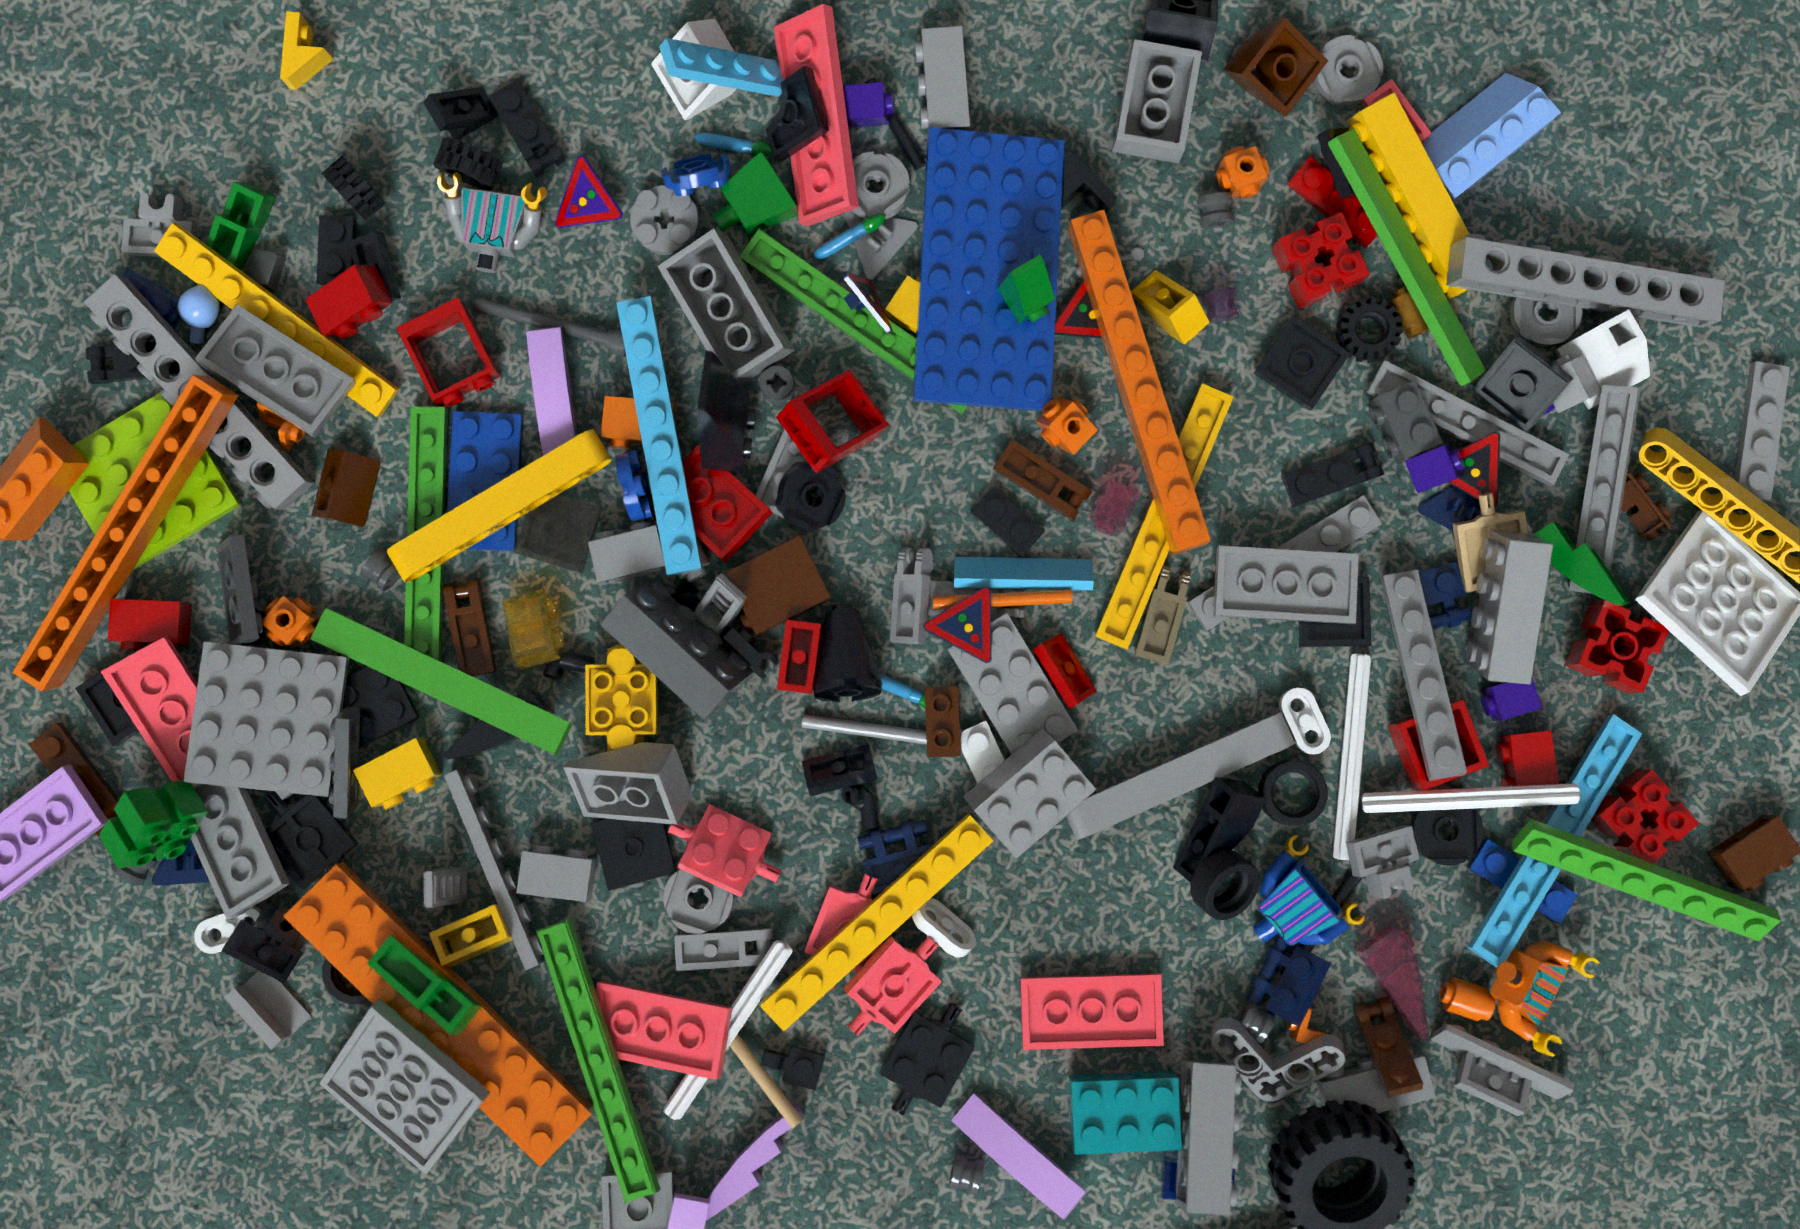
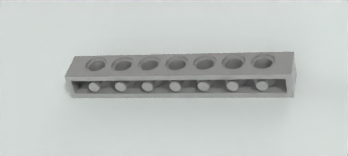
M1480 234L1465 235L1463 239L1450 245L1446 286L1614 314H1621L1629 309L1633 317L1703 328L1721 321L1725 281L1713 279L1709 273L1694 272L1683 274L1679 273V269L1675 267L1653 269L1648 268L1647 263L1639 261L1627 262L1626 264L1615 262L1614 257L1610 256L1588 258L1583 257V253L1580 251L1553 252L1551 247L1545 245L1523 247L1518 246L1519 242L1515 240L1488 241L1486 236ZM1486 258L1491 261L1492 270L1487 266ZM1519 263L1523 266L1525 275L1520 272ZM1551 269L1555 271L1557 280L1553 278ZM1584 275L1588 278L1589 286L1584 281ZM1616 280L1619 282L1621 290L1617 288ZM1648 286L1652 290V295L1648 291ZM1680 292H1681L1682 295H1683L1684 301L1682 300V298H1681V296H1680Z
M114 274L84 301L92 311L89 314L90 318L102 329L108 328L116 337L113 339L114 344L126 355L132 354L139 362L137 365L138 370L150 381L155 379L163 388L160 391L161 395L171 405L174 406L192 375L210 376L227 387L214 373L196 362L197 354L128 279ZM130 310L132 321L128 326L124 327L122 317L125 312ZM151 336H154L156 346L153 351L148 353L145 347L146 341ZM174 362H178L180 372L172 379L169 375V368ZM237 398L227 414L228 421L226 427L222 430H217L209 447L219 457L224 458L226 456L234 465L231 468L232 472L243 483H251L258 491L255 494L256 498L266 508L271 509L273 507L276 510H285L315 482L285 450L281 449V445ZM248 438L251 442V450L246 456H243L240 453L239 446L242 440ZM271 463L275 469V475L271 481L267 482L263 477V469Z

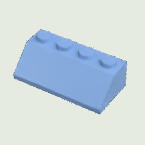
M1504 73L1431 132L1432 134L1421 143L1451 200L1454 202L1547 127L1561 112L1539 86Z

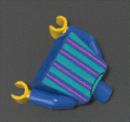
M1295 835L1286 841L1284 847L1286 852H1280L1265 872L1259 890L1262 900L1258 906L1265 917L1255 923L1253 929L1263 942H1267L1279 933L1289 945H1294L1298 942L1304 946L1326 945L1348 929V924L1359 925L1363 923L1365 916L1359 914L1354 919H1351L1350 911L1358 906V904L1346 903L1341 908L1303 861L1299 859L1295 862L1294 858L1304 855L1309 849L1308 844H1306L1300 852L1295 851L1292 847V842L1298 837V835Z

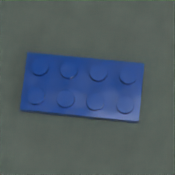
M453 411L447 513L521 469L524 418L522 414ZM518 519L466 550L516 552Z

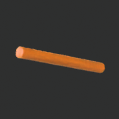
M1072 589L991 593V607L1072 603ZM971 594L932 596L933 610L948 609Z

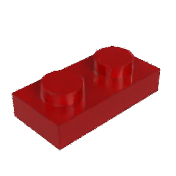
M1062 633L1033 649L1069 709L1097 692Z

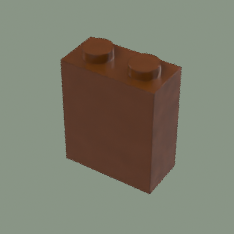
M800 535L725 572L728 580L747 596L742 606L744 612L740 613L739 617L746 631L754 630L758 637L785 624L786 619L793 620L832 600Z

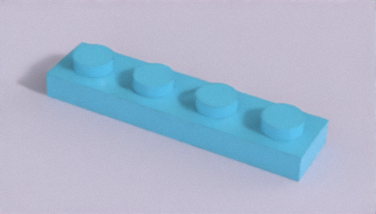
M666 38L659 46L668 76L777 97L782 94L781 82L783 78L777 60Z

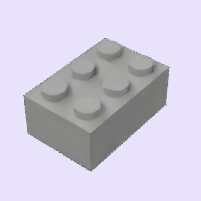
M1134 39L1128 59L1112 152L1179 164L1185 151L1202 51Z
M1042 728L963 797L1017 859L1096 789L1058 743Z

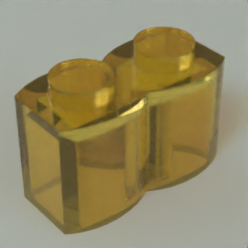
M540 589L503 599L511 653L519 669L522 670L561 659L560 648L565 647L560 627L555 628L554 618L559 617L555 598H549L545 590Z

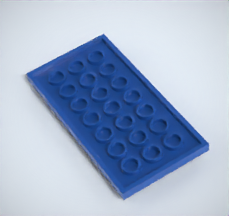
M929 127L927 134L912 401L1039 412L1051 401L1065 140ZM1040 254L1046 266L1055 300L1047 307L1049 313L1034 323L1027 319L1019 324L999 293L998 287L1011 271Z

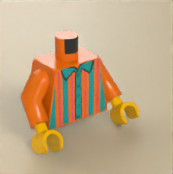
M1544 940L1537 941L1525 947L1524 950L1513 949L1506 962H1502L1497 967V978L1491 988V995L1498 1002L1500 1021L1505 1027L1526 1041L1533 1040V1047L1537 1052L1555 1056V1054L1547 1049V1043L1551 1040L1552 1042L1562 1044L1561 1039L1547 1032H1538L1537 1029L1541 1027L1569 969L1567 966L1570 964L1574 971L1586 978H1593L1595 975L1584 970L1585 964L1589 961L1599 964V961L1585 952H1578L1573 955L1572 950Z

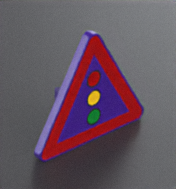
M579 156L559 208L555 225L558 228L622 219V210L587 158Z

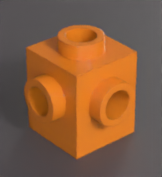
M1238 146L1225 153V157H1223L1217 168L1216 176L1220 188L1230 193L1232 199L1239 196L1241 199H1246L1261 191V187L1268 178L1269 166L1265 156L1259 155L1256 146L1245 149L1244 146ZM1245 166L1247 172H1244L1241 167Z
M1058 397L1049 401L1043 407L1042 414L1035 420L1043 429L1040 435L1047 443L1054 448L1058 446L1061 450L1073 455L1098 431L1086 417L1089 413L1088 410L1076 399L1070 401Z
M282 596L281 598L274 599L267 606L264 612L266 616L262 620V624L269 629L266 635L278 645L283 647L287 644L300 647L301 644L303 645L310 640L320 618L312 613L315 608L302 597L291 598ZM288 617H289V618H290V621H289L288 625H286V626L283 625V623H284V622L288 619Z

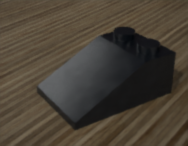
M705 351L697 407L701 468L743 472L744 460L751 459L752 438H747L748 430H755L756 409H750V395L714 352Z

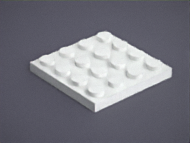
M1703 510L1695 514L1635 598L1642 607L1740 696L1752 690L1800 616V592L1744 541Z

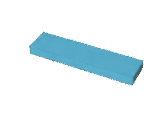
M954 557V588L1093 590L1092 559Z

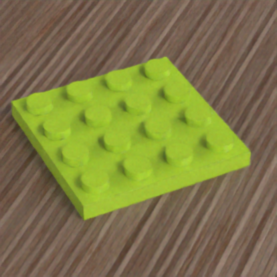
M161 393L72 445L90 464L70 488L69 492L94 535H96L173 408V405ZM206 448L133 570L241 506L240 501L208 448Z

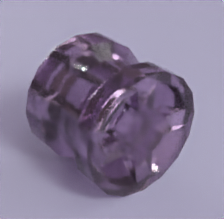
M1219 288L1202 294L1203 302L1207 304L1208 312L1206 316L1210 323L1231 321L1240 317V309L1235 306L1234 300L1237 297L1236 288Z

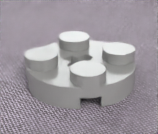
M1343 35L1336 37L1325 44L1320 52L1328 62L1315 78L1314 83L1320 94L1330 104L1335 106L1360 104L1364 98L1375 91L1383 74V61L1377 48L1368 41L1364 43L1361 40L1355 39L1356 36ZM1346 63L1349 68L1355 67L1356 71L1352 74V78H1347L1340 73L1342 64Z
M873 151L865 152L853 159L859 208L851 211L864 219L876 214H884L885 219H888L900 212L910 195L909 174L904 164L897 157L885 153V155L874 154ZM873 179L877 183L882 180L884 182L882 191L879 193L870 192L869 181Z
M660 185L649 190H643L638 194L636 202L631 209L630 224L635 237L647 250L659 255H672L684 249L697 235L699 214L689 195L675 196L673 189ZM662 212H668L669 217H674V222L668 223L665 229L661 228L659 222H655L656 217H660Z
M1514 297L1510 306V321L1516 336H1519L1525 342L1536 347H1553L1568 339L1577 330L1582 320L1583 310L1577 307ZM1542 304H1547V309L1554 312V316L1549 317L1547 321L1543 320L1538 314Z
M680 869L668 880L664 889L663 903L667 914L671 918L670 920L676 927L688 933L702 934L716 929L726 921L734 905V894ZM701 888L705 890L704 895L709 900L708 903H702L699 908L693 906L694 900L689 898L691 892L696 893Z

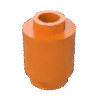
M1453 977L1449 982L1445 981L1439 993V1001L1443 1002V1009L1445 1011L1474 1021H1480L1481 1019L1488 1021L1496 1005V999L1491 995L1487 987L1457 977Z

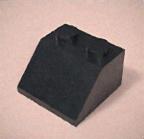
M1148 0L1142 41L1202 51L1201 60L1208 61L1218 23V0Z

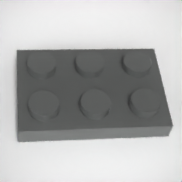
M244 534L229 535L216 547L229 641L232 645L248 646L259 639L258 634L262 633L263 630L261 614L259 612L255 613L253 601L258 596L257 583L255 578H250L248 566L253 562L251 545L245 544Z

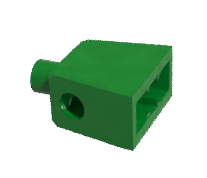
M760 152L732 176L726 185L720 188L727 205L711 214L722 232L739 222L746 234L750 236L755 234L758 229L762 231L794 218L798 215L797 205L764 154Z

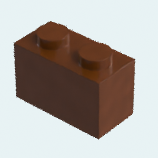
M1763 814L1708 851L1707 854L1730 888L1750 891L1765 882L1764 877L1772 871H1781L1793 864V857L1800 853V847L1779 816Z

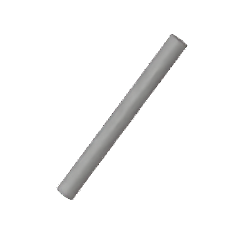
M803 714L802 728L927 745L926 730Z

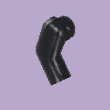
M573 652L553 655L545 660L544 664L546 666L543 675L559 680L562 677L563 669L585 673V665H594L595 658Z
M860 784L843 788L841 791L843 801L861 812L862 829L879 828L876 796Z

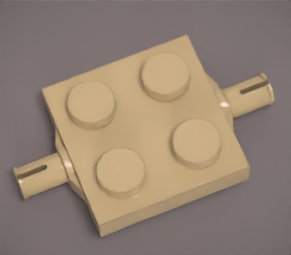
M1493 492L1478 494L1481 515L1472 520L1452 524L1459 572L1465 592L1477 591V578L1480 573H1483L1485 559L1482 558V546L1484 540L1489 538L1490 530L1528 533L1525 511L1495 512Z

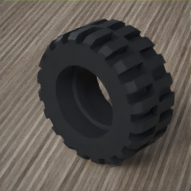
M1337 1100L1324 1101V1106L1317 1107L1314 1104L1307 1107L1306 1113L1301 1116L1296 1114L1289 1120L1290 1125L1287 1129L1285 1127L1281 1128L1276 1136L1278 1143H1273L1269 1152L1271 1160L1268 1163V1174L1287 1219L1297 1229H1384L1389 1224L1394 1226L1401 1218L1400 1211H1406L1411 1201L1408 1194H1413L1415 1188V1179L1413 1177L1415 1173L1414 1164L1395 1128L1375 1108L1367 1104H1362L1360 1107L1357 1101L1344 1100L1343 1104H1338ZM1354 1156L1368 1159L1361 1173L1344 1185L1332 1188L1314 1185L1320 1172L1336 1160Z

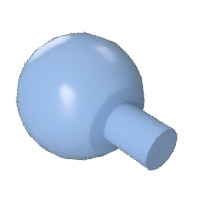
M197 285L186 290L178 301V311L181 319L191 326L190 342L196 344L204 343L205 328L214 325L220 314L219 300L204 285Z

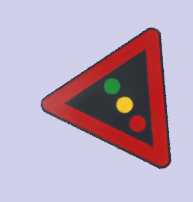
M1084 280L1056 320L1055 335L1102 338Z
M1496 431L1459 450L1465 464V468L1461 469L1464 477L1449 482L1479 500L1478 494L1493 492L1495 507L1498 505L1501 437L1500 433Z

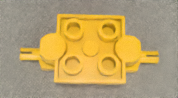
M620 643L619 645L607 648L606 665H585V735H607V751L644 742V735H658V677Z

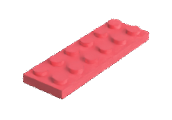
M821 4L774 27L778 66L783 81L804 66L812 68L829 127L827 133L790 156L799 225L811 226L859 208L832 6Z

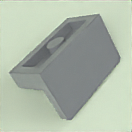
M261 971L254 974L245 984L232 989L224 997L271 1050L282 1045L311 1018V1013L284 983Z

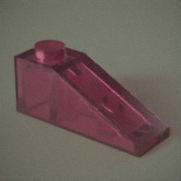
M1388 925L1354 950L1388 996L1414 1036L1425 1041L1429 1038V1030L1418 960L1411 950L1415 945L1402 928L1397 930V928Z

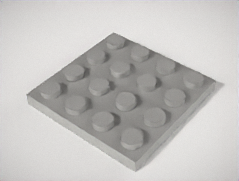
M204 642L183 782L329 797L334 772L329 768V762L335 747V739L330 737V726L333 718L343 709L349 658Z
M381 999L371 1006L319 1083L425 1174L433 1168L490 1094V1091L476 1078L468 1074L449 1055L442 1052L422 1032L416 1030L395 1009L389 1007Z

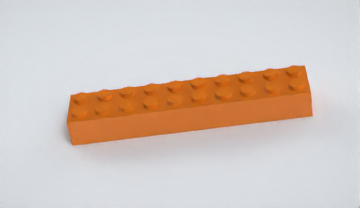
M344 862L333 866L283 916L372 1004L381 999L389 1007L395 1009L403 1019L416 1030L422 1032L429 1041L442 1052L449 1055L455 1063L490 1091V1094L479 1108L539 1167L592 1114L593 1106L451 967L441 966L437 953ZM390 935L395 936L417 952L483 1006L460 1035L449 1034L426 1012L418 1010L367 964Z

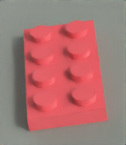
M166 635L103 669L101 673L170 780L174 782L184 780L198 683Z
M1160 973L1020 977L1023 1050L1164 1046Z
M607 981L597 982L595 991L618 1059L718 1080L722 1077L733 1007Z

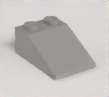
M642 742L569 761L563 767L584 817L678 825L693 795L674 744Z

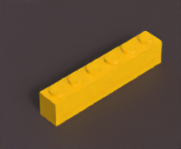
M1395 92L1349 118L1347 120L1350 126L1349 131L1355 129L1446 298L1450 299L1468 290L1446 286L1450 245L1463 239L1465 235L1470 233Z

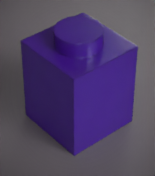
M883 82L843 85L847 122L850 127L890 124L889 114L895 113V97L893 92L889 93L888 88Z
M1451 444L1441 446L1405 461L1417 493L1464 477L1461 469L1465 468L1464 460L1458 449L1453 450Z
M1531 678L1530 685L1499 682L1482 688L1484 696L1480 698L1481 705L1487 716L1491 715L1492 721H1503L1542 708L1533 678Z

